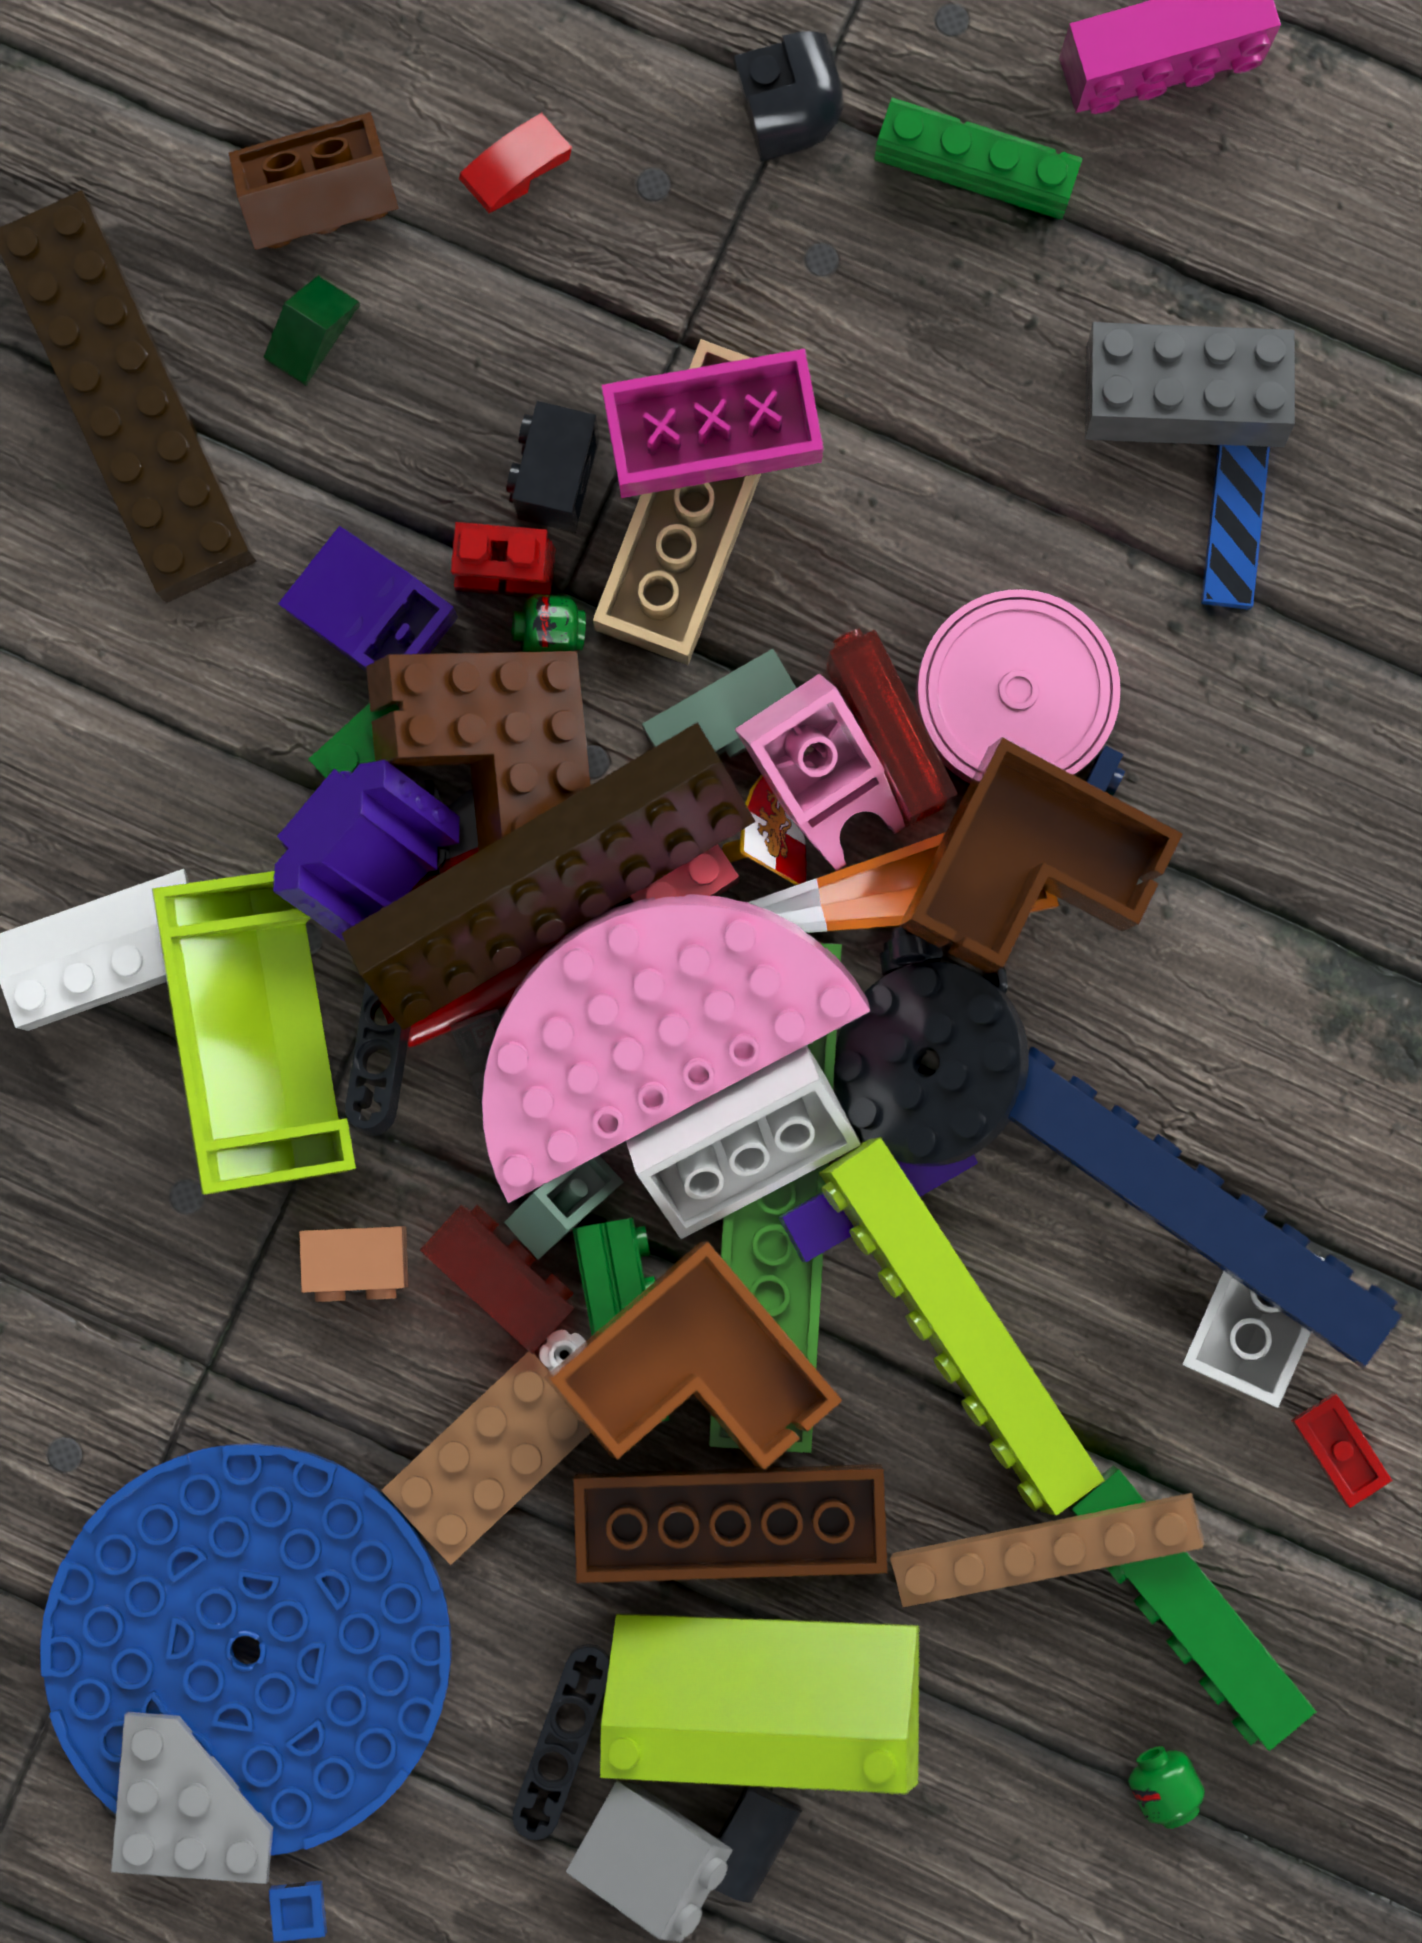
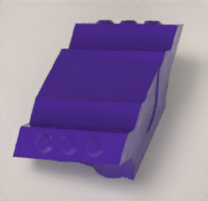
M386 760L359 764L353 773L350 771L339 772L334 768L277 836L287 851L275 864L273 892L344 941L341 935L342 932L408 894L428 871L437 870L438 847L459 844L460 816Z

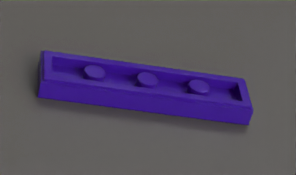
M974 1155L959 1162L932 1167L914 1166L896 1161L919 1197L978 1164ZM823 1192L778 1217L802 1262H808L851 1237L849 1230L854 1227L843 1210L839 1213L834 1210Z

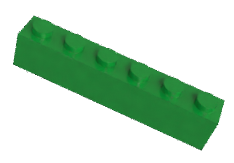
M1113 1465L1102 1474L1105 1479L1104 1482L1077 1500L1069 1508L1075 1514L1074 1516L1144 1503L1146 1501L1120 1469ZM1187 1552L1105 1567L1119 1585L1128 1579L1140 1595L1133 1602L1152 1625L1160 1619L1173 1634L1166 1640V1643L1184 1665L1193 1659L1205 1676L1198 1682L1213 1701L1219 1705L1226 1700L1238 1714L1231 1723L1250 1746L1259 1740L1268 1751L1272 1750L1317 1712Z

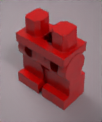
M455 522L451 574L455 575L454 590L499 594L500 582L503 579L507 580V595L525 597L535 594L552 595L556 549L553 542L548 538V531L546 529Z

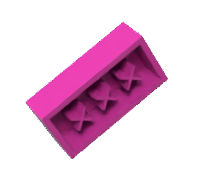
M1149 0L1069 23L1059 59L1075 112L1079 113L1090 109L1092 114H1100L1116 108L1120 104L1119 101L1138 96V99L1141 101L1149 100L1164 94L1169 86L1185 82L1187 87H1194L1212 80L1215 77L1214 74L1233 69L1234 73H1243L1260 66L1262 60L1266 58L1281 23L1274 0Z
M805 349L602 385L603 400L621 498L822 463L824 449Z

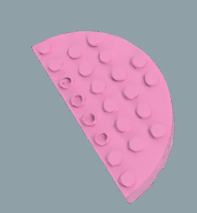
M696 894L658 899L654 897L613 908L592 918L570 931L549 948L528 972L506 1006L490 1048L483 1085V1129L488 1155L496 1179L507 1202H512L870 1012L868 999L854 977L830 950L822 946L793 922L769 910L746 902L718 896Z

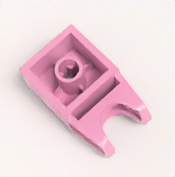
M820 674L734 729L783 810L835 871L847 866L840 844V832L844 823L852 815L859 812L876 813L894 834L904 828V820L885 776L884 767L837 688ZM811 745L814 750L805 756L806 748Z

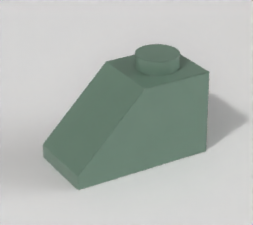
M598 1155L543 1184L504 1223L539 1260L624 1182L603 1158Z

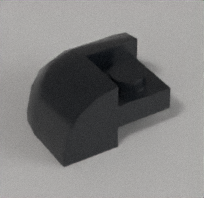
M804 31L782 35L781 43L734 56V65L747 106V117L761 162L809 149L825 140V137L838 123L844 108L842 83L829 39L825 33Z

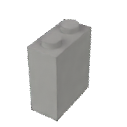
M616 1781L566 1872L658 1939L682 1942L684 1937L690 1935L697 1927L702 1915L700 1908L710 1890L715 1889L723 1880L727 1872L726 1862L733 1849L640 1785Z

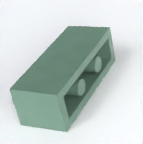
M771 649L642 723V729L652 748L698 722L717 755L720 756L727 752L728 756L732 758L747 750L734 729L795 690L796 686L774 649Z

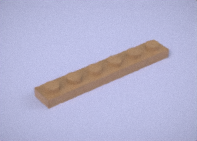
M1192 1493L895 1552L890 1560L902 1607L1201 1549L1204 1546V1539Z

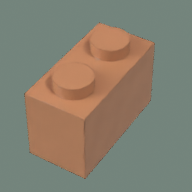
M406 1226L299 1231L301 1292H315V1302L346 1300L345 1291L366 1290V1300L397 1298L396 1288L409 1287Z

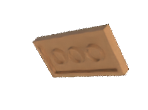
M532 1349L381 1490L450 1565L591 1433L544 1378L550 1371Z

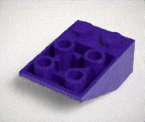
M340 525L278 603L280 607L366 673L367 665L388 654H430L458 618L454 607L413 575Z

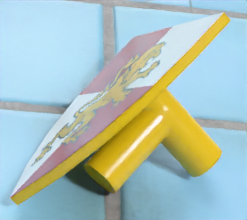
M760 775L750 789L745 803L756 822L741 830L740 839L725 843L722 851L729 862L748 857L794 885H799L806 882L807 864L804 834L783 810L763 775Z

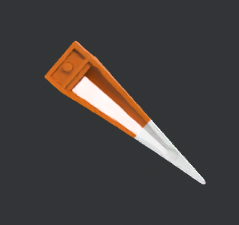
M945 833L747 903L769 910L802 928L805 933L899 927ZM1042 889L1030 913L1058 907L1057 897Z

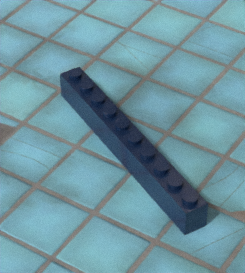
M1030 1047L1028 1050L1029 1068L1025 1090H1020L1015 1105L1007 1117L1011 1119L1010 1121L1364 1370L1402 1316L1394 1310L1398 1302L1392 1296L1373 1284L1368 1290L1362 1288L1350 1279L1354 1271L1345 1263L1331 1254H1328L1322 1260L1307 1249L1311 1241L1302 1233L1288 1224H1284L1281 1230H1279L1263 1218L1268 1211L1259 1203L1243 1193L1238 1200L1221 1189L1225 1181L1216 1173L1202 1164H1199L1195 1170L1178 1159L1182 1151L1159 1134L1153 1140L1136 1130L1140 1122L1134 1116L1117 1105H1114L1109 1111L1094 1100L1098 1094L1095 1089L1074 1075L1069 1081H1066L1052 1071L1056 1063L1035 1047Z

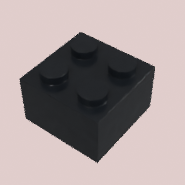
M536 401L533 415H524L518 443L522 444L521 464L512 463L506 486V492L510 493L509 503L514 504L519 520L576 533L600 439L596 415Z

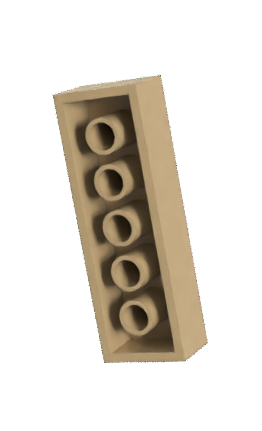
M700 339L689 369L749 359L751 357ZM761 473L640 495L593 618L595 631L689 665Z

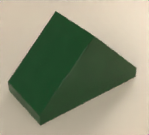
M319 275L316 276L284 303L263 358L306 386L360 306V302Z

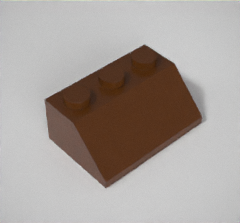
M371 112L228 152L237 198L255 250L264 247L280 248L299 237L313 233L319 235L329 234L336 231L341 225L358 220H377L384 217L388 212L399 209Z

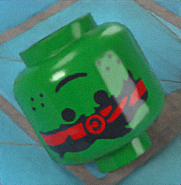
M531 595L525 601L523 611L513 612L512 641L521 642L522 652L583 650L586 631L585 610H578L575 601L571 597Z
M1162 1746L1151 1748L1138 1756L1136 1760L1138 1765L1131 1772L1128 1784L1147 1821L1154 1824H1162L1164 1828L1171 1829L1193 1820L1200 1812L1199 1805L1203 1801L1205 1790L1188 1756L1181 1751H1166Z

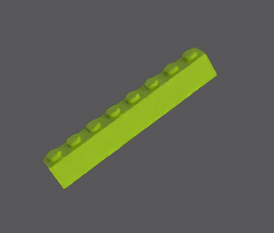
M881 1138L868 1139L861 1146L851 1150L822 1170L819 1174L826 1183L821 1187L825 1198L835 1211L839 1213L843 1210L854 1226L849 1230L852 1239L865 1255L872 1253L882 1270L877 1274L882 1285L893 1298L901 1297L910 1311L905 1316L909 1326L922 1341L928 1339L937 1352L938 1356L933 1359L936 1367L949 1383L952 1384L956 1381L966 1397L961 1401L963 1408L976 1425L981 1426L984 1424L994 1441L989 1443V1446L997 1460L1006 1469L1012 1467L1022 1483L1017 1486V1489L1027 1505L1033 1511L1040 1509L1041 1512L1057 1516L1104 1482L1105 1479Z

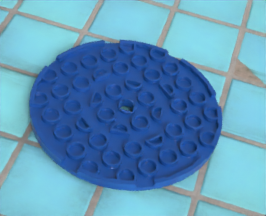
M259 1443L228 1444L204 1448L178 1456L151 1468L111 1496L86 1522L83 1530L73 1542L65 1559L62 1560L58 1568L43 1616L40 1641L41 1677H44L46 1696L51 1710L49 1715L54 1730L65 1754L78 1775L113 1813L116 1814L125 1714L136 1712L180 1716L193 1731L191 1734L211 1757L214 1756L239 1786L238 1790L257 1813L260 1812L273 1827L271 1856L291 1853L301 1849L306 1850L340 1836L364 1821L395 1793L418 1763L433 1736L445 1702L452 1659L450 1618L439 1574L427 1548L401 1511L369 1482L334 1461L307 1451ZM250 1636L259 1641L261 1652L256 1662L244 1664L235 1658L233 1645L238 1637Z

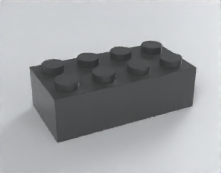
M1093 322L1086 346L1085 440L1285 447L1295 425V330Z

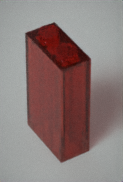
M858 628L834 640L833 644L835 647L829 651L826 669L884 767L885 776L903 817L905 827L907 828L951 806L958 793L876 630L874 629L863 635L861 629Z

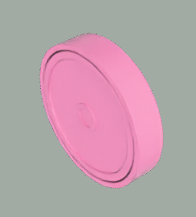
M1023 589L987 594L967 603L954 612L940 626L930 641L921 662L916 683L918 719L929 746L951 772L968 783H971L988 747L1002 737L1076 776L1095 758L1106 743L1114 727L1120 703L1118 666L1108 641L1096 624L1081 610L1061 598L1039 591Z

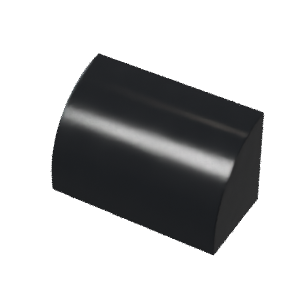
M746 1785L717 1836L718 1840L733 1849L726 1862L727 1872L721 1883L714 1890L735 1900L751 1903L802 1810L760 1786Z

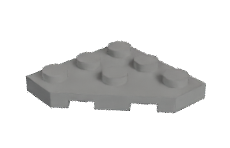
M136 1712L126 1713L124 1718L111 1872L266 1884L269 1880L273 1827L260 1812L257 1813L238 1790L239 1786L214 1756L211 1757L191 1734L193 1731L180 1716Z

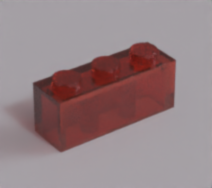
M477 1204L470 1210L466 1205H460L420 1251L533 1354L576 1308L569 1301L574 1292L553 1273L547 1279L531 1266L537 1258L515 1238L509 1245L494 1232L500 1224L481 1206Z

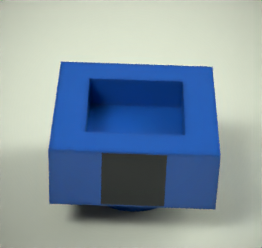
M322 1881L274 1885L270 1887L269 1899L273 1942L326 1936L327 1925Z

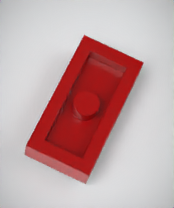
M1336 1393L1330 1394L1291 1420L1346 1507H1353L1393 1481Z

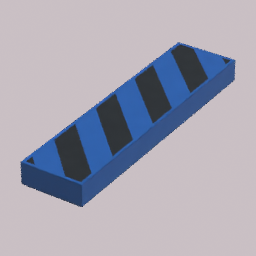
M1218 445L1201 604L1251 610L1253 607L1270 447Z

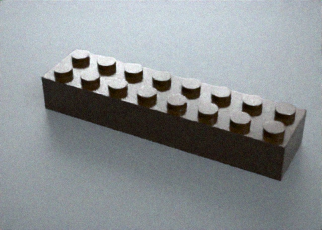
M82 190L0 227V254L156 593L165 603H168L257 562L99 219Z
M698 722L360 921L342 932L341 935L362 978L399 1026L405 1030L460 996L469 993L504 970L513 967L548 944L557 941L580 925L601 915L607 909L648 887L651 883L678 867L692 861L695 857L727 838L736 835L739 831L756 821Z

